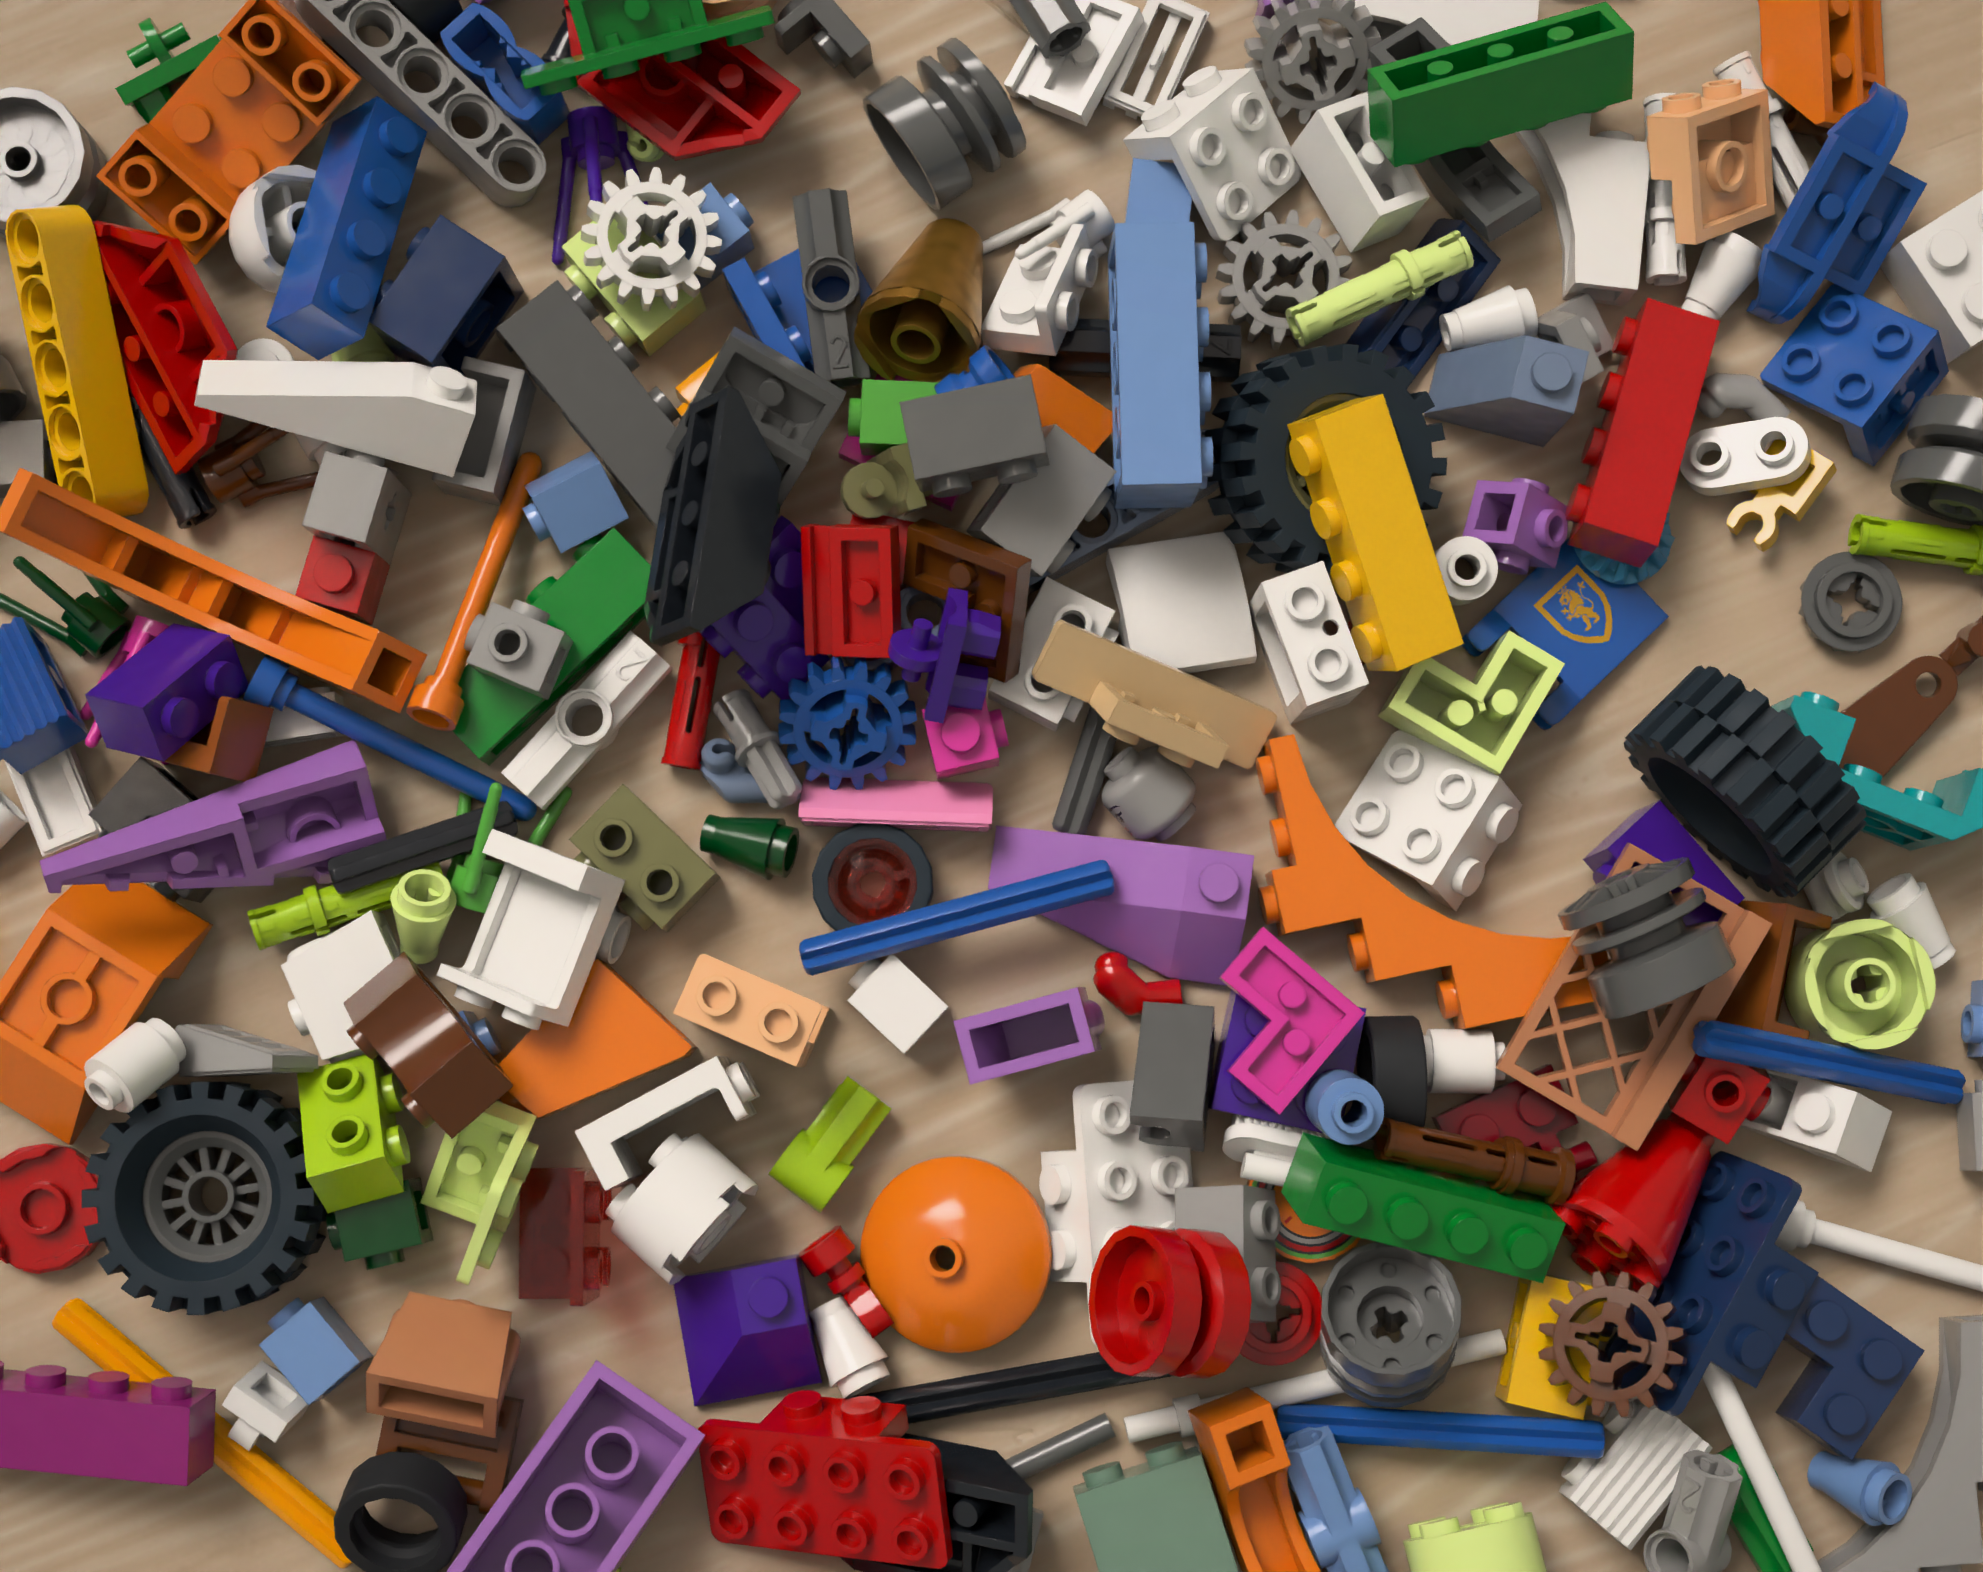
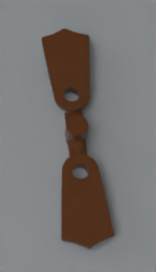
M1983 616L1975 623L1962 628L1957 633L1956 640L1939 654L1941 658L1921 656L1911 660L1840 712L1856 719L1839 764L1841 769H1843L1844 764H1855L1871 769L1884 777L1954 700L1958 689L1956 674L1959 676L1977 658L1983 657ZM1926 672L1931 674L1936 680V689L1928 697L1920 695L1916 689L1917 678Z

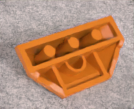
M1758 0L1761 30L1760 60L1763 82L1813 124L1831 129L1846 113L1867 101L1870 96L1868 92L1874 81L1885 87L1881 0Z

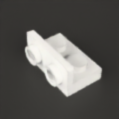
M1072 224L1061 248L1046 246L1023 260L1017 259L1014 255L983 321L981 330L983 345L996 350L1056 356L1066 332L1073 331L1077 324L1079 303L1086 287H1093L1097 278L1098 254L1095 249H1090L1086 225Z

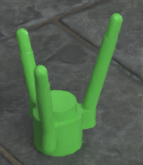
M498 782L492 783L489 788L472 854L465 853L451 858L446 875L451 888L455 892L456 905L484 914L504 866L502 863L487 859L486 854L482 853L488 836L494 828L503 790L502 785ZM566 786L552 804L549 805L529 837L528 842L538 846L543 844L572 796L570 787ZM462 792L459 793L456 816L470 812L472 797Z

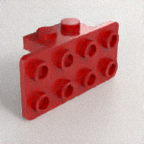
M801 1390L785 1396L760 1423L708 1419L698 1430L705 1434V1438L699 1447L711 1533L715 1539L722 1543L941 1569L952 1558L953 1549L940 1450L930 1441L901 1438L909 1429L906 1405L880 1402L878 1398L873 1396L843 1399L822 1397L820 1393L813 1390Z

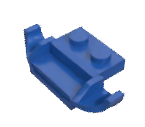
M1875 81L1868 92L1870 96L1867 101L1850 110L1828 130L1827 140L1770 242L1763 247L1758 271V296L1756 300L1751 301L1746 311L1771 324H1782L1793 319L1807 306L1824 279L1854 294L1857 293L1864 296L1927 183L1889 164L1905 133L1908 119L1907 103L1899 94Z

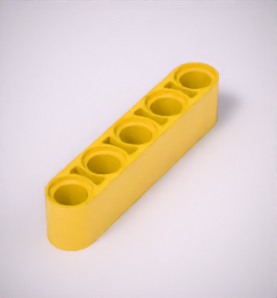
M72 204L17 209L10 214L6 223V244L57 483L59 486L122 517L138 515L144 511L148 503V482L92 219L85 209L79 205Z

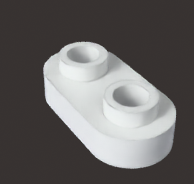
M1783 417L1701 430L1687 440L1680 469L1689 486L1696 492L1707 496H1719L1780 486L1797 480L1806 471L1811 460V446L1802 427L1793 420ZM1777 439L1786 442V447L1781 453L1777 455L1764 453L1765 447L1769 442ZM1717 450L1722 453L1720 460L1712 466L1700 464L1701 458L1706 452Z

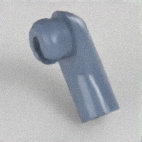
M716 738L708 741L703 746L700 770L703 777L725 801L734 804L768 803L748 767H741L736 762L735 746L730 741Z

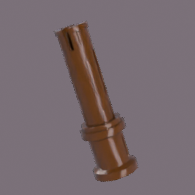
M1385 1117L1374 1137L1373 1150L1378 1160L1399 1162L1485 1181L1489 1188L1502 1195L1508 1196L1514 1191L1541 1196L1546 1204L1560 1206L1568 1199L1575 1180L1576 1163L1571 1150L1557 1146L1550 1151L1524 1146L1519 1138L1507 1135L1496 1139L1494 1142L1484 1141L1446 1131L1410 1125Z

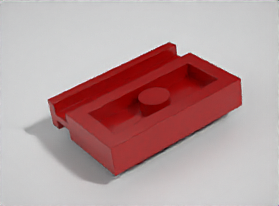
M807 524L802 526L801 554L805 656L826 654L834 657L890 658L888 654L892 634L901 630L899 525Z

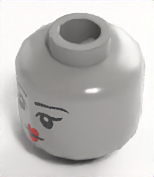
M1130 746L1114 757L1104 769V773L1109 777V780L1102 791V802L1120 824L1136 839L1155 837L1158 841L1166 840L1181 829L1196 811V806L1192 803L1196 794V786L1193 779L1179 764L1161 755L1157 751L1159 746L1148 747L1140 752H1137Z

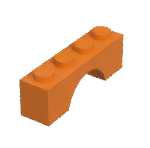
M1245 1387L1188 1410L1241 1571L1321 1572L1307 1545L1294 1511L1287 1481V1471L1291 1463L1271 1403L1250 1388Z

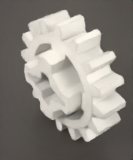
M653 167L649 182H640L638 175L633 169L627 170L625 188L620 190L614 183L608 180L603 184L602 189L603 197L607 203L604 204L599 201L590 200L587 206L586 214L598 224L582 225L581 240L589 244H596V246L584 252L585 266H602L597 276L596 285L602 289L613 282L619 286L617 302L621 305L630 298L631 294H636L640 296L643 311L649 312L654 297L662 296L667 307L673 309L677 305L678 290L682 289L693 298L699 294L701 286L695 276L696 274L706 278H712L716 264L705 255L720 253L722 239L713 235H707V233L717 227L719 217L717 213L708 212L702 214L700 212L707 195L701 190L693 193L691 196H687L683 192L686 177L681 174L673 180L671 185L662 183V174L658 167ZM642 201L660 202L666 204V206L645 205ZM613 219H615L618 223L617 228L625 237L618 244L617 250L612 253L608 242V230ZM689 226L694 239V251L690 260L685 257L686 251L678 243L679 238L684 235L685 229ZM641 231L649 237L656 235L658 232L660 234L664 232L661 249L653 242L648 243L644 247L642 245L638 247ZM637 272L658 274L661 278H643L635 274Z

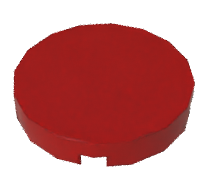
M43 1143L18 1148L0 1160V1260L6 1264L10 1263L15 1268L23 1269L22 1271L41 1274L70 1268L92 1254L99 1242L89 1244L84 1226L98 1223L97 1208H82V1190L97 1188L99 1178L97 1174L85 1172L90 1158L72 1147Z

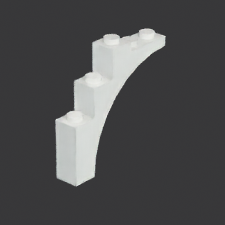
M1355 0L1356 4L1354 7L1355 9L1366 5L1373 18L1370 27L1377 28L1382 40L1422 17L1446 42L1454 45L1537 21L1539 0ZM1581 113L1550 122L1537 130L1516 132V136L1533 159L1553 205L1562 248V299L1570 300L1581 293L1590 294L1595 303L1625 306L1637 292L1639 286L1650 169L1647 142L1634 141L1633 135L1622 131H1604L1596 136H1589L1591 113Z

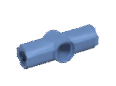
M1328 1425L1317 1428L1307 1427L1288 1435V1438L1284 1441L1291 1463L1287 1471V1479L1302 1511L1297 1512L1319 1567L1321 1569L1325 1568L1326 1572H1389L1377 1546L1382 1544L1373 1517L1358 1487L1354 1488L1333 1433Z

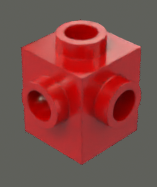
M1695 1054L1668 1099V1104L1671 1112L1722 1142L1729 1144L1745 1119L1752 1122L1763 1111L1771 1095V1088L1767 1086L1771 1079L1766 1069Z

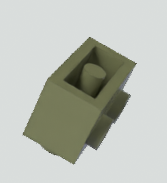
M624 784L569 839L581 851L574 860L626 880L622 891L627 896L619 905L646 931L656 923L662 930L669 932L721 878Z

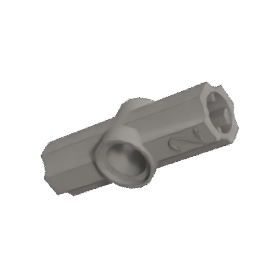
M1697 1449L1683 1455L1662 1529L1649 1535L1644 1544L1643 1556L1649 1572H1721L1727 1568L1731 1560L1732 1547L1726 1532L1743 1479L1738 1473L1739 1465L1721 1454L1705 1453Z

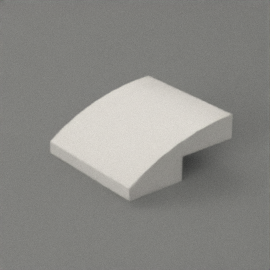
M1224 532L1108 549L1106 566L1120 612L1118 631L1120 632L1122 646L1187 674L1256 662L1255 638L1242 572L1235 546Z

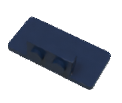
M1719 1151L1712 1156L1668 1276L1657 1290L1656 1297L1652 1302L1655 1307L1666 1302L1673 1303L1677 1311L1666 1321L1668 1327L1683 1328L1687 1334L1686 1338L1672 1343V1351L1687 1359L1686 1366L1669 1365L1666 1372L1677 1384L1676 1389L1671 1391L1658 1385L1652 1390L1658 1404L1656 1408L1670 1416H1678L1684 1411L1709 1363L1714 1364L1738 1380L1757 1388L1819 1272L1775 1245L1778 1236L1801 1196V1185L1792 1178L1725 1151ZM1635 1305V1327L1642 1338L1657 1342L1652 1323L1646 1314ZM1616 1331L1605 1347V1352L1608 1356L1607 1362L1611 1363L1612 1356L1616 1352L1626 1353L1628 1350L1639 1353L1642 1349L1628 1344V1341L1619 1337ZM1640 1364L1623 1375L1622 1384L1618 1387L1623 1389L1634 1385L1648 1373L1651 1367Z

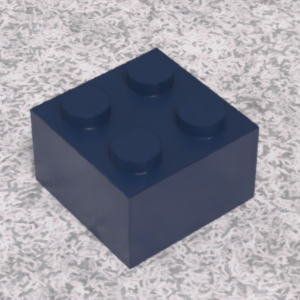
M440 214L431 229L426 226L415 235L406 253V259L409 261L395 281L388 279L379 287L369 324L390 348L392 353L406 362H415L432 368L436 366L449 367L466 377L461 370L464 356L479 358L496 333V328L503 323L523 294L524 289L504 255Z

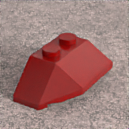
M563 0L572 57L583 54L568 0ZM725 37L700 43L703 53L685 60L665 63L663 53L638 59L640 70L628 75L603 79L600 69L576 76L578 88L674 161L762 143L801 95V89L744 46H727Z
M99 220L92 221L127 385L175 475L186 473L216 442L225 416L223 413L194 406L203 360H238V349L179 238Z

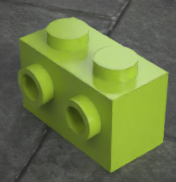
M365 1054L319 1066L318 1069H314V1072L297 1073L306 1178L327 1213L405 1192L401 1165L410 1163V1150L403 1128L396 1123L395 1113L404 1110V1104L401 1100L403 1094L394 1073L385 1075L376 1058L371 1060Z

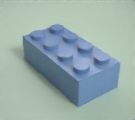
M1194 222L1115 223L1108 254L1113 469L1117 471L1114 474V509L1191 507L1199 489L1207 488V477H1212L1213 474L1212 437H1201L1200 425L1205 424V412H1210L1211 376L1210 372H1199L1198 363L1203 361L1204 347L1209 345L1208 307H1197V299L1201 298L1202 283H1206L1207 246L1206 243H1195Z

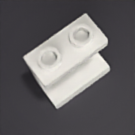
M492 829L482 853L502 860L505 864L465 965L462 968H457L441 963L437 976L457 984L458 987L454 996L461 1000L486 1009H491L494 1001L505 1005L501 1017L516 1024L539 1030L542 1020L568 1027L626 880L531 842Z
M715 1056L575 1131L604 1190L607 1191L620 1187L643 1175L626 1141L627 1139L719 1090L736 1121L745 1120L757 1114L751 1101L760 1097V1093L743 1062L731 1064L728 1057Z

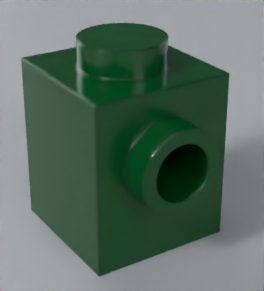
M420 1177L404 1180L405 1192L327 1213L326 1224L330 1242L334 1250L342 1249L345 1262L364 1258L367 1270L405 1261L403 1248L434 1240L427 1206L420 1203L424 1194Z

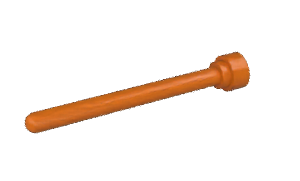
M525 452L518 458L434 675L426 676L424 683L415 686L407 705L406 713L413 720L427 727L441 731H452L457 726L465 705L464 701L460 698L463 690L458 684L470 654L469 651L464 649L465 639L475 617L478 614L484 616L486 614L524 516L522 508L527 506L530 500L524 485L534 481L540 475L542 460L534 452Z

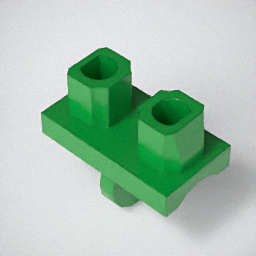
M150 17L141 21L139 26L146 41L131 48L126 53L135 68L155 58L159 60L160 65L115 88L125 106L132 107L135 105L139 114L149 123L174 95L170 86L189 77L221 41V37L214 35L174 57L171 50L191 40L183 23L180 22L160 33Z

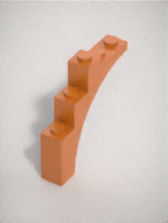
M19 468L0 507L1 533L76 568L86 575L135 599L175 614L208 631L230 635L234 643L273 657L313 679L400 714L427 657V654L378 629L342 616L229 567L25 469Z
M1295 735L1269 739L1263 745L1264 756L1256 758V769L1263 795L1273 793L1278 818L1269 820V827L1276 856H1287L1289 867L1271 870L1265 874L1267 886L1258 888L1259 902L1265 924L1276 923L1278 936H1284L1353 921L1355 933L1347 934L1348 952L1354 971H1364L1366 983L1441 967L1444 980L1436 981L1435 983L1437 1001L1443 1018H1452L1455 1029H1466L1525 1016L1571 937L1541 938L1500 934L1452 920L1406 896L1368 866L1334 826L1309 781ZM1607 951L1591 954L1594 966L1601 965L1609 960ZM1581 955L1577 958L1570 972L1585 969ZM1587 978L1562 984L1554 997L1557 1009L1594 1002Z

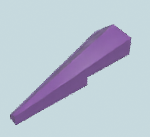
M353 739L47 857L39 862L49 893H61L62 885L105 884L109 891H129V883L167 882L171 889L273 886L274 878L314 877L319 884H331L332 880L328 871V861L331 858L386 840L387 838L378 816L367 766L356 741Z

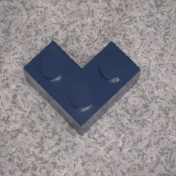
M1817 1275L1783 1340L1811 1360L1776 1413L1828 1450L1853 1460L1925 1350Z

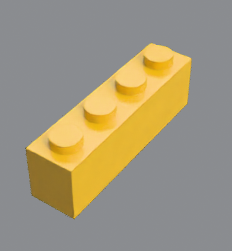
M1379 394L1352 399L1287 424L1292 439L1289 444L1290 457L1295 469L1305 478L1312 500L1310 505L1311 521L1319 536L1325 539L1333 563L1330 570L1331 581L1338 596L1346 603L1353 624L1351 636L1358 655L1366 663L1368 671H1400L1464 644L1384 395Z

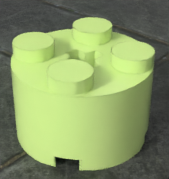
M1858 919L1831 924V928L1828 930L1817 929L1792 948L1784 996L1789 1012L1796 1024L1801 1029L1810 1031V1040L1857 1050L1883 1049L1905 1041L1918 1029L1916 1027L1922 1021L1926 1011L1930 1010L1935 997V974L1927 952L1913 937H1909L1903 931L1894 927L1893 924L1883 920ZM1857 977H1863L1866 982V989L1853 993L1851 981Z
M1503 1502L1472 1509L1470 1513L1473 1523L1461 1526L1458 1517L1446 1518V1516L1415 1522L1408 1525L1411 1538L1403 1541L1410 1572H1547L1532 1512H1524L1521 1502L1510 1504Z

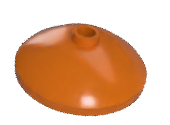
M948 1156L924 1161L910 1167L894 1178L882 1190L873 1203L864 1224L860 1245V1262L865 1271L863 1274L864 1282L894 1322L891 1325L893 1329L903 1337L922 1347L947 1353H965L985 1349L1003 1341L1019 1330L1030 1319L1039 1306L1048 1286L1052 1266V1245L1048 1225L1040 1206L1029 1190L1017 1178L988 1161L965 1156ZM941 1245L948 1246L955 1254V1263L950 1270L941 1268L936 1261V1252Z

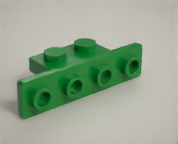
M568 0L583 54L524 69L521 72V79L524 89L539 86L541 96L552 95L577 87V75L601 69L603 79H611L639 71L638 59L663 53L665 63L698 56L703 53L700 43L725 37L727 46H736L759 40L765 37L762 27L775 23L769 5L707 21L702 0Z

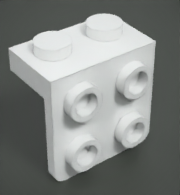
M1208 66L1188 76L1182 83L1184 90L1172 100L1158 103L1145 111L1141 116L1142 124L1125 137L1123 141L1132 158L1145 160L1172 159L1210 236L1216 241H1228L1241 231L1242 224L1246 221L1251 223L1293 187L1301 177V168L1292 155L1291 146L1254 68L1218 71L1216 66Z
M1398 730L1388 739L1338 818L1335 827L1350 845L1416 879L1435 901L1457 911L1464 898L1472 895L1481 884L1485 873V864L1497 845L1506 841L1513 833L1518 822V812L1522 804L1501 777L1413 735Z

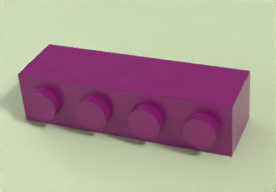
M0 1361V1468L188 1486L213 1467L216 1389L192 1387V1380L184 1377H163L155 1379L151 1383L129 1381V1374L120 1371H100L92 1373L88 1377L66 1375L67 1369L57 1365L33 1366L25 1371L4 1369V1362Z

